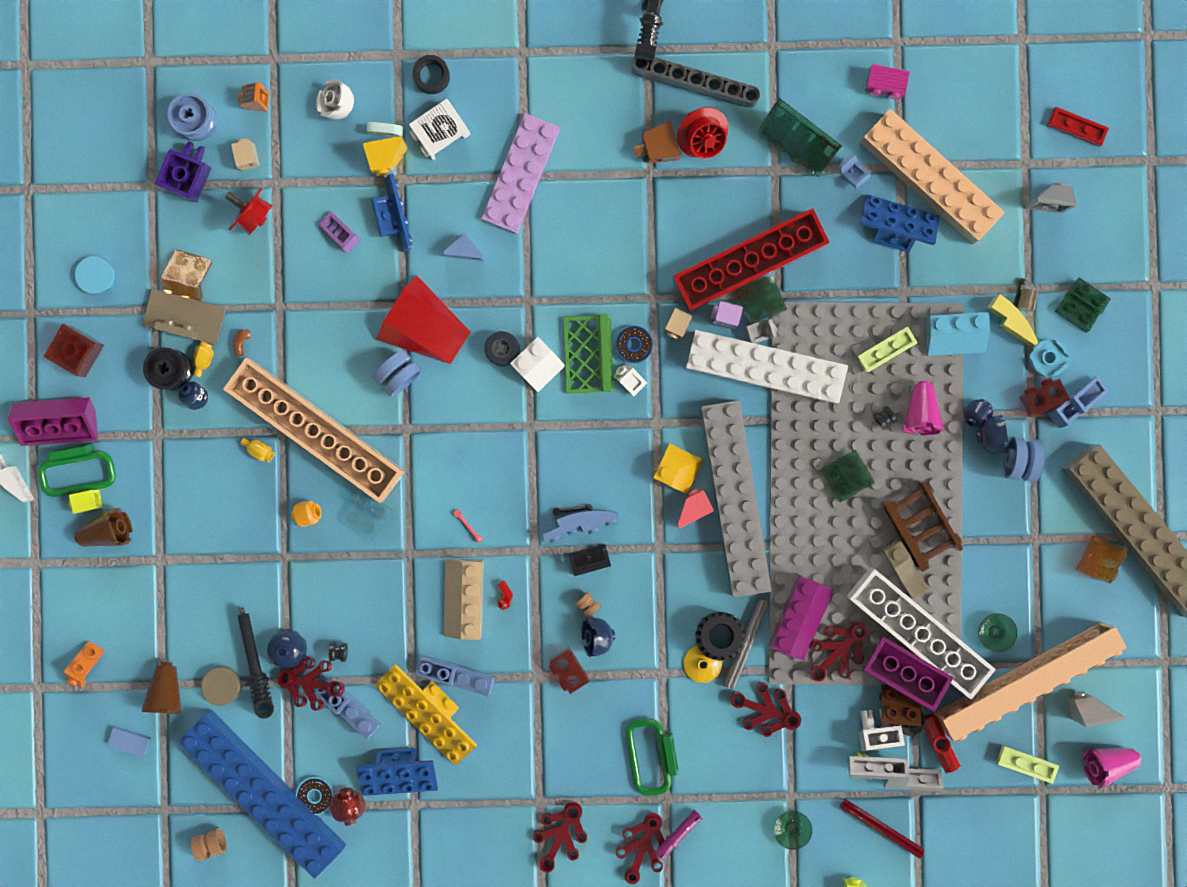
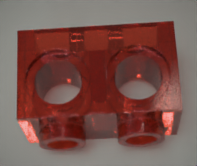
M1050 377L1042 381L1041 386L1037 388L1032 386L1024 390L1025 394L1019 398L1029 417H1036L1070 400L1060 378L1052 379ZM1051 387L1055 389V395L1053 397L1049 394V389ZM1033 396L1038 398L1036 406L1032 403Z
M570 647L550 658L549 668L553 675L557 674L561 680L559 684L564 691L568 690L569 694L590 682V678ZM560 659H566L568 666L561 668L557 662ZM570 675H575L578 677L579 681L575 684H571L568 681V677Z

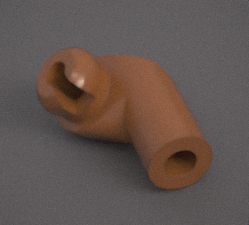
M240 329L233 339L235 356L245 355L243 343L251 338V332L248 329Z

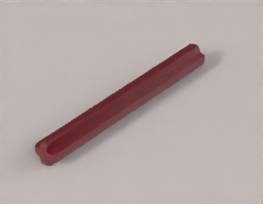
M844 799L840 804L842 810L914 856L922 858L925 850L921 846L852 802Z

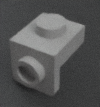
M762 319L744 326L750 343L755 344L777 337V327L772 319Z

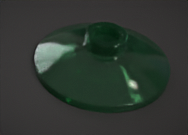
M995 613L988 615L980 623L978 630L979 639L983 646L991 651H1006L1014 645L1017 639L1016 624L1010 617L1004 614ZM995 628L999 631L997 635L993 634Z
M787 811L777 818L774 824V835L778 843L784 848L790 850L800 849L808 844L812 837V824L803 813ZM791 825H794L795 830L790 831L789 827Z

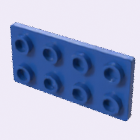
M867 194L860 223L877 229L872 242L909 253L915 241L935 245L940 216Z
M416 748L378 750L376 764L356 767L362 796L437 791L438 783L434 761H416Z

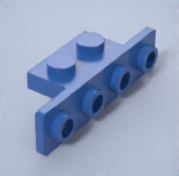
M389 174L384 179L388 196L372 198L371 204L380 237L398 235L402 252H407L412 248V237L408 234V221L402 210L403 201L398 195V182L394 179L393 174Z

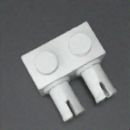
M879 709L882 722V709ZM872 710L860 711L863 724L862 731L858 732L861 751L905 745L901 726L882 723V727L877 729L874 725Z

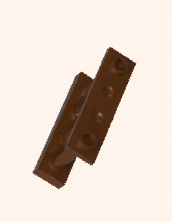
M919 481L917 483L921 489L898 502L885 500L881 505L910 554L916 568L923 572L929 569L927 565L929 559L951 547L961 551L963 550L961 546L963 542L960 536L952 530L932 494L934 490L930 483ZM923 496L926 497L930 504L929 507L907 519L900 517L898 512H900L901 508ZM935 513L940 523L916 536H911L908 529L912 524ZM944 529L949 540L926 553H921L917 547L919 543Z

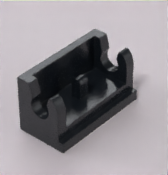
M606 544L569 554L574 577L611 566Z

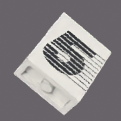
M448 99L409 124L412 129L410 134L415 141L419 140L423 146L420 149L426 157L430 155L432 160L436 159V153L461 136L465 139L471 135Z

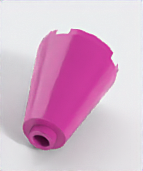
M919 381L918 384L914 385L903 426L905 433L914 435V431H916L921 436L940 434V431L943 432L935 388L929 381Z
M1132 748L1087 749L1082 755V761L1085 760L1086 766L1083 769L1092 785H1098V788H1103L1138 768L1141 756Z

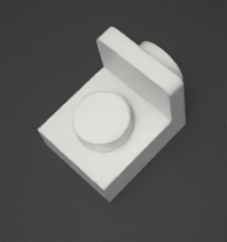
M628 364L619 367L614 375V378L632 396H635L647 384L636 370Z

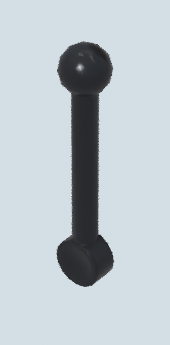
M1020 278L1018 281L1019 287L1013 303L1015 307H1017L1023 285L1026 284L1024 278Z
M587 504L583 507L554 508L553 514L559 515L563 512L581 510L591 511L593 507L591 504Z

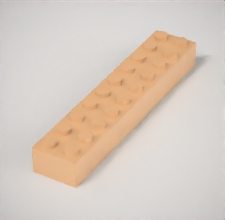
M245 358L223 388V390L379 503L385 501L406 472L252 359Z
M1100 622L982 686L972 699L963 696L934 713L944 733L953 741H961L967 737V734L982 730L987 723L997 722L1002 718V715L1017 711L1019 706L1024 703L1034 702L1037 696L1048 694L1053 691L1054 687L1069 683L1072 677L1084 675L1088 672L1087 669L1104 664L1105 660L1109 657L1119 656L1127 646L1116 627Z

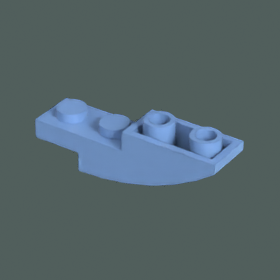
M607 510L572 513L558 518L559 527L544 533L542 536L545 542L550 540L553 543L561 539L560 535L566 532L570 535L579 531L577 528L581 526L583 532L588 531L591 534L599 530L598 526L604 523L608 526L617 522L616 518L619 516L617 512Z
M420 656L415 675L448 686L453 685L487 697L491 695L495 677L480 673L479 670L425 656Z
M321 674L316 681L330 683L333 680ZM312 688L316 696L335 714H340L366 740H369L381 726L369 714L370 711L346 690L341 696L333 697L328 694V691Z

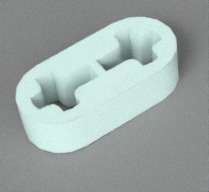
M368 122L366 133L393 138L403 135V127L395 124Z

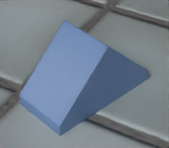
M466 234L462 235L444 250L445 257L484 261L483 255Z

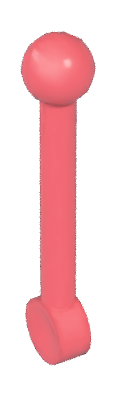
M456 510L454 512V516L459 517V519L475 537L476 542H481L482 537L480 535H477L476 532L472 529V527L468 524V522L463 518L462 512L460 510Z

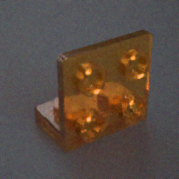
M175 250L160 277L163 292L201 301L203 297L201 283L212 264V260L181 250Z
M1092 535L1076 570L1095 580L1111 583L1118 576V568L1125 561L1128 548L1113 545Z

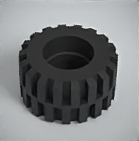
M715 612L708 614L698 623L697 631H695V640L699 650L706 657L713 660L726 661L734 658L737 653L741 652V648L745 644L744 637L746 635L743 631V625L734 615L726 612ZM716 625H724L731 632V640L723 648L713 646L709 640V632Z

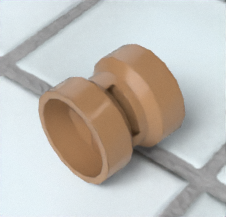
M586 592L574 604L583 611V615L586 618L591 617L601 607L597 601L592 599V595L589 592Z

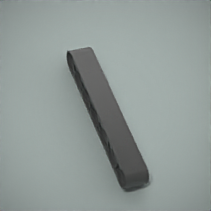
M634 57L632 59V71L640 77L746 108L756 106L760 98L759 89L752 85L654 57L653 62ZM642 61L645 63V67L638 68L635 64ZM661 67L664 71L659 74L654 71V68ZM674 72H679L682 75V77L680 79H675L672 76V74ZM696 77L700 80V83L693 84L690 79ZM716 83L719 88L713 90L709 87V84ZM733 88L737 91V94L730 95L727 90ZM746 94H753L755 100H748Z

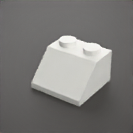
M539 337L510 363L537 392L565 367L561 360Z

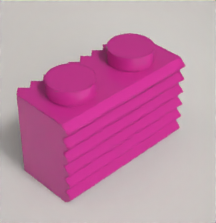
M872 64L868 70L865 91H869V94L873 96L884 94L888 95L890 99L898 100L906 94L910 71Z

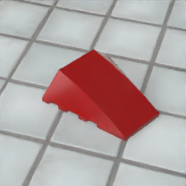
M416 275L403 289L385 317L376 340L451 364L471 331Z

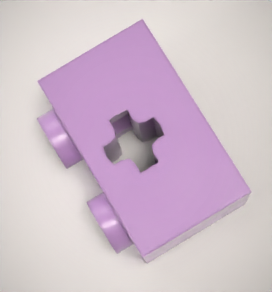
M720 301L712 309L710 319H713L712 324L736 329L739 325L743 307Z

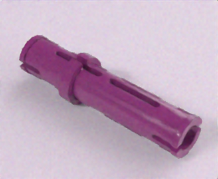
M693 810L670 836L667 835L665 837L666 840L654 851L662 861L674 848L677 849L679 847L678 844L703 819L696 810Z

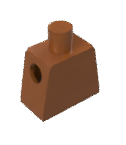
M671 121L643 133V144L633 146L635 156L647 155L649 163L678 161L681 157Z

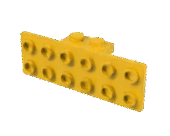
M394 664L376 682L375 687L453 765H457L476 748L477 744L451 719L459 707L433 681L421 690Z

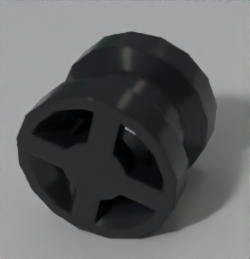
M888 406L883 407L882 411L873 414L877 424L883 430L890 423L894 424L897 422L894 413Z
M331 642L329 661L340 660L341 662H346L348 644L342 643L337 645L336 642Z

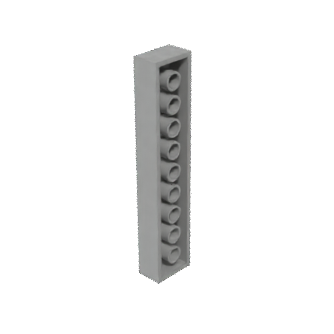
M740 400L702 406L700 411L731 596L735 598L772 592Z

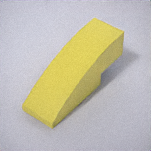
M1001 294L996 295L987 309L1002 319L998 326L1028 346H1036L1038 343L1036 336L1022 313Z

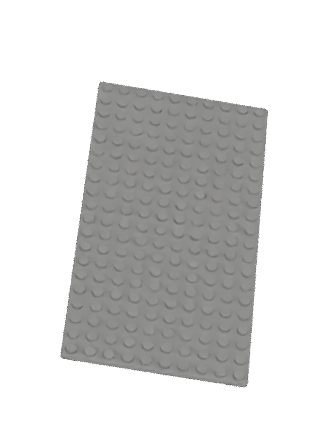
M774 302L772 304V321H774L777 327V337L772 338L771 348L848 365L839 404L771 389L770 583L772 592H769V642L798 574L834 589L814 639H818L821 642L843 641L847 636L835 635L833 638L827 637L824 634L825 627L831 625L834 628H849L854 622L863 623L868 629V635L862 640L864 662L861 665H856L852 661V655L855 653L854 642L849 646L850 677L844 679L838 674V670L841 667L840 655L826 670V677L821 682L814 681L811 678L810 669L815 665H820L834 650L816 652L810 646L805 660H801L772 649L769 646V682L771 684L885 685L862 671L882 637L911 652L846 598V596L871 567L912 599L881 551L895 541H901L881 503L885 500L898 502L921 489L917 483L919 481L930 483L934 490L932 494L952 530L962 539L963 354L927 356L925 334L926 317L963 314L964 307L960 303ZM905 327H909L918 343L866 373L857 356ZM919 381H929L930 384L934 385L943 424V432L940 431V434L921 436L916 431H914V435L903 431L913 388ZM888 406L894 413L897 422L894 424L890 423L883 430L877 424L873 414L882 411L883 407ZM923 496L901 508L898 513L902 519H907L929 507L930 504L926 497ZM932 513L912 524L908 531L911 536H916L940 522L935 513ZM943 529L920 542L917 547L921 553H926L949 540ZM951 547L929 559L927 563L929 569L923 572L919 571L929 589L912 600L961 640L962 550L958 551ZM832 628L827 630L828 635H832L834 632ZM856 628L854 631L856 635L861 632L860 628ZM816 642L814 643V648L818 649L820 643ZM857 655L855 657V661L859 662L861 660V656ZM819 669L814 671L815 676L821 673ZM843 669L841 672L843 676L848 673L847 669Z

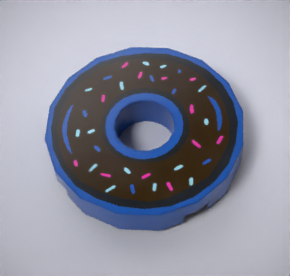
M637 325L628 326L617 335L615 349L623 361L631 364L640 363L650 356L653 349V339L645 328ZM632 339L637 340L640 344L636 350L629 348L628 343Z

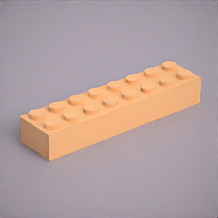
M891 109L885 113L860 141L869 152L972 245L978 242L1005 213Z

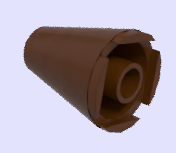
M120 508L110 509L78 528L74 535L75 541L82 547L127 545L132 539L129 538V534L133 532L131 520L126 512L122 513L119 511Z
M161 662V665H157L141 712L181 714L182 708L177 667L173 666V662Z

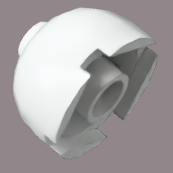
M330 79L324 84L326 86L324 90L319 91L316 107L321 112L320 115L328 119L340 120L352 111L354 96L347 85L339 80Z

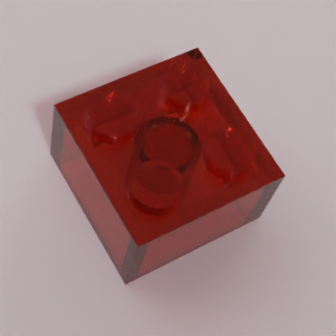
M62 324L43 357L75 376L86 378L104 344L72 325Z

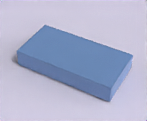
M114 727L107 746L144 758L147 754L151 738Z

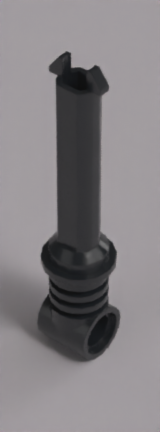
M648 0L647 10L642 15V18H639L643 28H640L642 33H639V36L641 38H638L634 56L636 59L654 61L657 46L655 40H658L656 35H659L657 30H660V27L663 25L660 16L662 0Z
M244 607L240 608L241 615L237 616L250 671L246 686L250 690L252 689L250 694H253L251 699H254L252 704L255 714L259 718L266 719L274 712L272 697L269 696L271 692H268L270 688L267 687L270 677H267V674L261 671L249 613H245ZM267 703L269 710L266 713H260L258 711L260 704Z

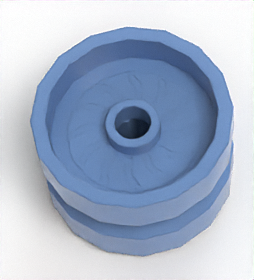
M182 93L169 104L167 111L168 121L172 128L186 139L202 141L210 137L215 131L217 114L213 107L199 95Z
M401 350L390 357L378 368L372 377L378 385L386 384L384 391L390 398L407 388L422 372V369L415 362L408 364L411 357L405 350Z
M1011 437L1006 445L1008 453H1004L1003 459L1005 478L1018 480L1021 477L1023 481L1036 482L1042 473L1045 451L1042 441L1029 439L1026 442L1024 438Z

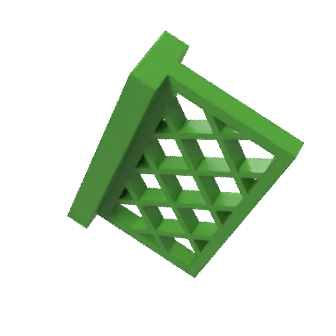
M609 314L564 317L567 394L614 392L611 316ZM590 320H598V328L592 333L586 325ZM569 321H577L581 325L574 334L569 330ZM583 328L591 334L584 343L577 337ZM593 337L599 343V347L594 352L586 346ZM574 338L582 344L575 353L570 349V343ZM584 347L591 353L585 362L577 356ZM594 356L599 360V367L595 371L587 365ZM575 357L582 363V366L576 372L570 367V363ZM585 366L592 372L586 381L578 375ZM577 376L583 384L579 389L571 390V381ZM596 376L600 379V388H592L588 382Z

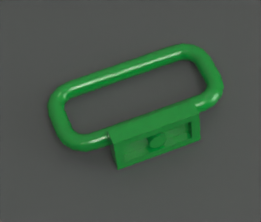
M93 443L54 450L48 453L49 460L44 461L38 468V479L41 489L50 497H60L107 488L116 479V471L111 456L104 451H94ZM97 458L103 459L106 464L108 478L104 481L56 490L49 487L46 470L50 467Z
M648 718L632 721L626 728V740L634 786L640 794L645 796L666 793L671 786V776H676L679 772L673 733H665L664 735L661 724L655 719ZM652 726L656 731L664 783L660 787L645 788L641 783L633 736L635 728Z

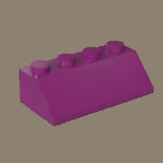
M90 397L13 403L7 418L21 446L97 441L98 439L96 410Z
M798 574L768 645L772 649L786 655L805 660L834 589Z
M882 637L862 670L931 712H935L954 678L885 637Z

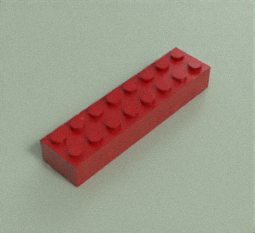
M812 208L673 275L672 280L688 313L826 247L830 242Z

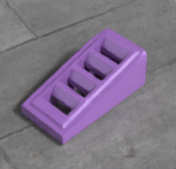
M332 211L318 224L346 252H350L360 241V238ZM335 220L334 224L328 229L329 224ZM340 225L341 227L333 234L336 228Z

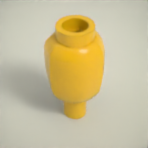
M201 341L200 345L196 346L192 360L195 367L193 375L201 377L203 370L210 366L214 354L212 344Z
M246 438L241 440L240 444L246 447L248 454L261 462H270L273 459L275 453L267 444L259 440L249 441Z

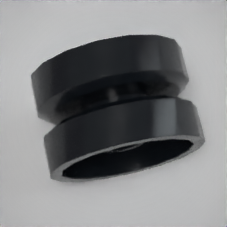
M165 347L154 349L147 355L143 364L145 379L157 389L176 391L182 385L190 382L193 377L194 368L192 361L187 354L180 350Z

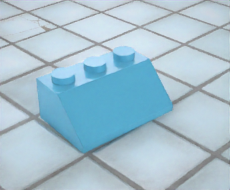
M989 312L926 317L927 356L986 353L990 334Z

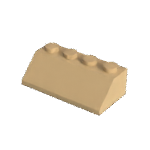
M445 560V637L480 640L482 638L484 560Z

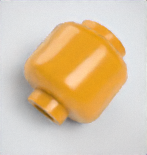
M311 500L299 502L294 505L291 518L299 527L315 525L318 523L319 518H321V508Z

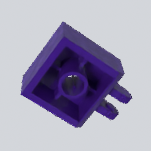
M188 141L182 154L171 149L167 152L154 184L197 203L211 167L201 162L205 147L199 146L194 157H190L194 144Z

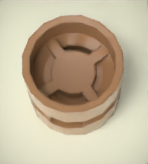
M220 828L207 832L206 836L200 834L191 838V850L197 861L208 859L211 857V854L217 856L226 852V838Z

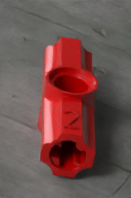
M935 713L925 715L926 725L923 727V730L944 772L947 774L958 770L961 765ZM943 739L944 744L941 747H936L937 740Z

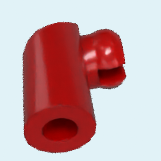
M504 580L497 585L502 593L497 603L500 610L508 609L513 599V593Z

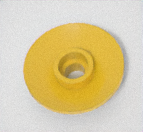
M698 645L692 647L684 657L685 672L689 678L696 682H710L721 671L722 661L706 657L699 650ZM703 661L707 663L705 668L700 667V663Z

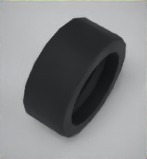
M425 55L415 63L413 78L417 87L422 92L438 94L448 86L450 72L443 59L435 55ZM428 64H436L442 70L443 77L434 86L426 85L420 78L422 68Z

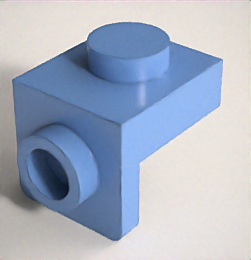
M854 154L843 159L839 165L841 176L855 189L871 177L870 172L857 162Z

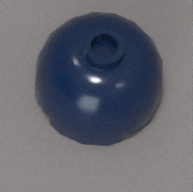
M1003 415L989 417L980 426V431H976L977 442L982 443L983 448L988 452L1008 453V447H1005L1004 442H1008L1005 420H1002Z
M586 618V621H583L581 633L582 640L586 639L587 646L583 647L587 656L594 657L608 652L612 642L615 640V632L611 629L610 625L601 618Z
M289 629L275 634L267 647L268 658L272 664L284 669L295 667L301 663L307 653V644L304 637L302 638L297 631Z

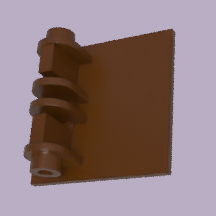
M881 685L879 701L882 703V723L921 726V705L889 686Z

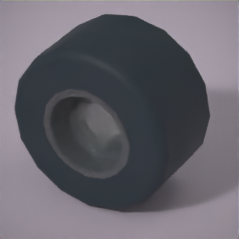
M505 331L493 333L485 343L486 357L497 366L505 367L511 365L510 363L520 352L517 339Z

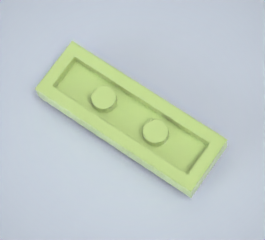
M905 327L860 354L857 358L866 373L918 342L909 327Z
M1002 745L996 761L998 765L1051 784L1054 783L1059 765L1004 745Z

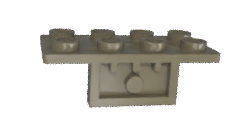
M152 289L142 325L216 345L226 308Z

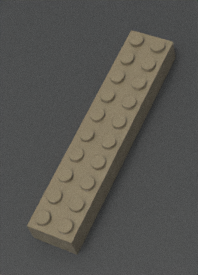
M1091 444L1062 468L1063 471L1179 613L1187 618V550L1100 444Z

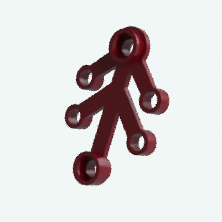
M854 622L849 628H834L831 625L825 627L824 634L827 637L833 638L835 635L847 636L843 641L821 642L818 639L812 641L811 648L816 652L834 650L820 665H815L810 669V676L814 681H823L826 677V670L840 655L841 667L838 670V674L844 679L849 678L851 675L849 669V646L853 642L855 653L852 655V661L856 665H861L864 662L862 640L867 637L868 629L861 622ZM830 628L834 630L832 635L827 634V630ZM856 628H860L861 630L860 634L858 635L854 633ZM816 642L820 643L818 649L814 648V643ZM857 655L861 656V660L859 662L855 661V657ZM819 669L820 675L815 676L814 671ZM843 669H847L848 671L847 675L845 676L841 674Z
M305 657L294 669L282 670L277 676V682L281 687L288 688L296 707L306 706L308 698L311 709L320 711L324 707V702L316 697L312 688L328 691L330 696L339 697L344 693L345 686L340 681L326 683L314 680L321 673L329 672L332 669V663L327 660H322L315 669L303 678L297 677L305 669H312L315 666L314 658ZM296 685H301L307 698L299 694ZM317 701H318V703H319L318 708H316V706H315V704H316Z
M759 682L756 685V690L761 694L765 705L746 699L741 692H734L730 697V702L735 708L739 709L744 706L763 713L752 719L745 718L743 726L746 730H752L756 725L772 718L781 720L771 726L768 724L763 725L761 733L764 737H770L772 733L785 727L789 730H795L801 724V716L798 712L791 710L783 689L775 690L774 697L780 701L784 713L776 710L768 693V686L764 682ZM761 685L766 687L764 691H759ZM778 692H783L782 698L777 697ZM740 696L741 701L735 702L734 698ZM794 717V722L789 723L788 718ZM747 721L752 722V725L750 727L745 726V723ZM765 728L770 729L768 734L763 733Z
M569 802L565 805L563 811L554 814L545 813L542 816L541 821L544 826H550L555 821L565 819L561 826L546 831L537 830L533 834V840L538 844L542 843L545 839L556 836L548 854L540 860V869L543 872L549 873L553 871L555 867L554 858L563 840L568 850V858L572 861L578 859L579 851L574 846L569 827L573 822L578 843H585L587 841V833L583 830L580 822L583 810L579 803ZM575 808L577 812L571 814L569 810ZM550 817L551 821L547 823L544 821V818ZM541 834L542 839L538 840L535 836ZM584 834L585 838L581 840L578 838V835ZM575 851L577 855L572 857L570 852ZM550 860L551 864L545 865L544 861Z
M648 813L642 823L631 828L626 827L622 832L623 838L630 841L635 834L645 831L642 838L624 846L619 845L616 848V856L620 859L625 858L627 853L638 849L632 867L627 868L625 871V880L629 884H636L640 880L639 869L646 851L652 862V870L658 873L663 869V863L654 853L655 850L650 841L653 833L659 843L658 848L665 841L660 830L662 818L657 813ZM651 820H655L657 823L656 825L651 826L649 822ZM630 831L632 835L630 837L625 836V832ZM623 849L625 853L620 855L618 850ZM659 863L661 866L660 868H654V864ZM634 874L636 878L632 880L629 878V875Z

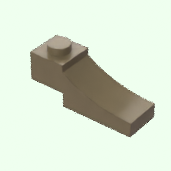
M897 540L881 550L912 599L929 589L901 541Z

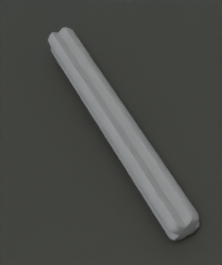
M759 598L745 631V644L742 646L741 652L736 654L724 682V686L729 689H734L769 605V602Z

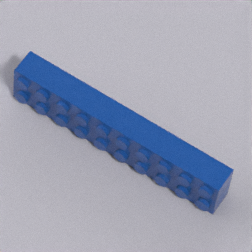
M213 710L206 713L178 741L314 879L347 845L318 815H314L296 796V793Z

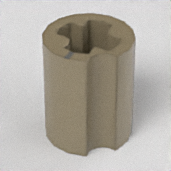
M1023 288L1018 309L1034 312L1038 291Z

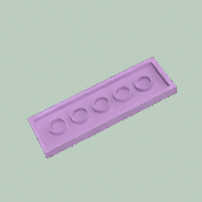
M524 114L482 216L483 221L518 234L559 134L560 127L529 114Z

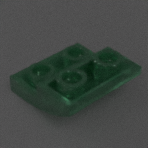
M773 275L753 281L735 290L750 325L766 317L772 318L788 310Z
M1079 277L1070 287L1054 312L1087 333L1091 330L1098 316L1104 312L1111 298Z
M856 449L821 468L823 475L839 502L875 484V480Z

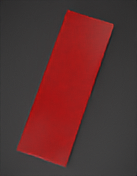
M1058 107L1053 108L1047 126L1098 147L1103 145L1109 127Z

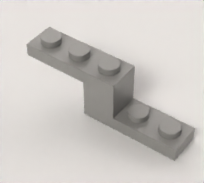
M849 756L848 758L849 778L883 779L884 789L942 791L944 789L941 770L910 769L908 759Z

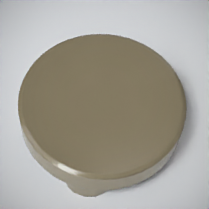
M221 666L205 674L201 683V690L204 698L209 703L224 706L238 697L242 686L238 674L231 667Z

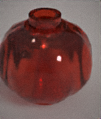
M350 787L338 790L329 803V811L332 817L346 826L355 824L356 820L363 815L366 809L364 797Z

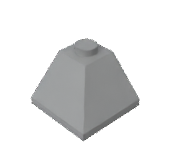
M1054 183V185L1048 187L1027 203L1025 209L1065 213L1076 207L1077 201L1072 187L1066 186L1065 183Z
M1075 692L1074 696L1068 697L1072 720L1084 727L1124 720L1123 715L1086 692Z

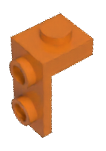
M87 642L65 669V682L74 688L78 686L82 689L86 684V675L104 654V650L91 642Z

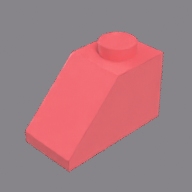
M697 488L688 493L689 497L685 498L677 522L679 528L714 511L704 490L699 491Z

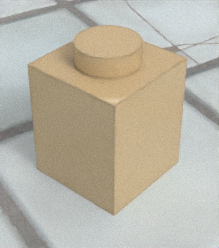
M239 139L236 141L237 143L231 144L237 168L242 171L260 166L255 144L251 140Z
M675 308L664 330L668 332L667 336L676 340L678 337L682 339L692 316Z

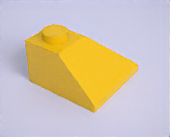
M402 136L363 143L370 170L373 174H377V176H384L388 172L393 171L408 149Z
M669 443L653 478L687 494L704 460Z

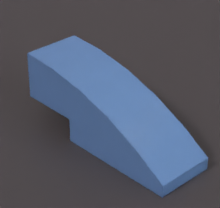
M1096 376L1047 414L1059 429L1068 426L1080 414L1087 412L1109 390L1101 379Z

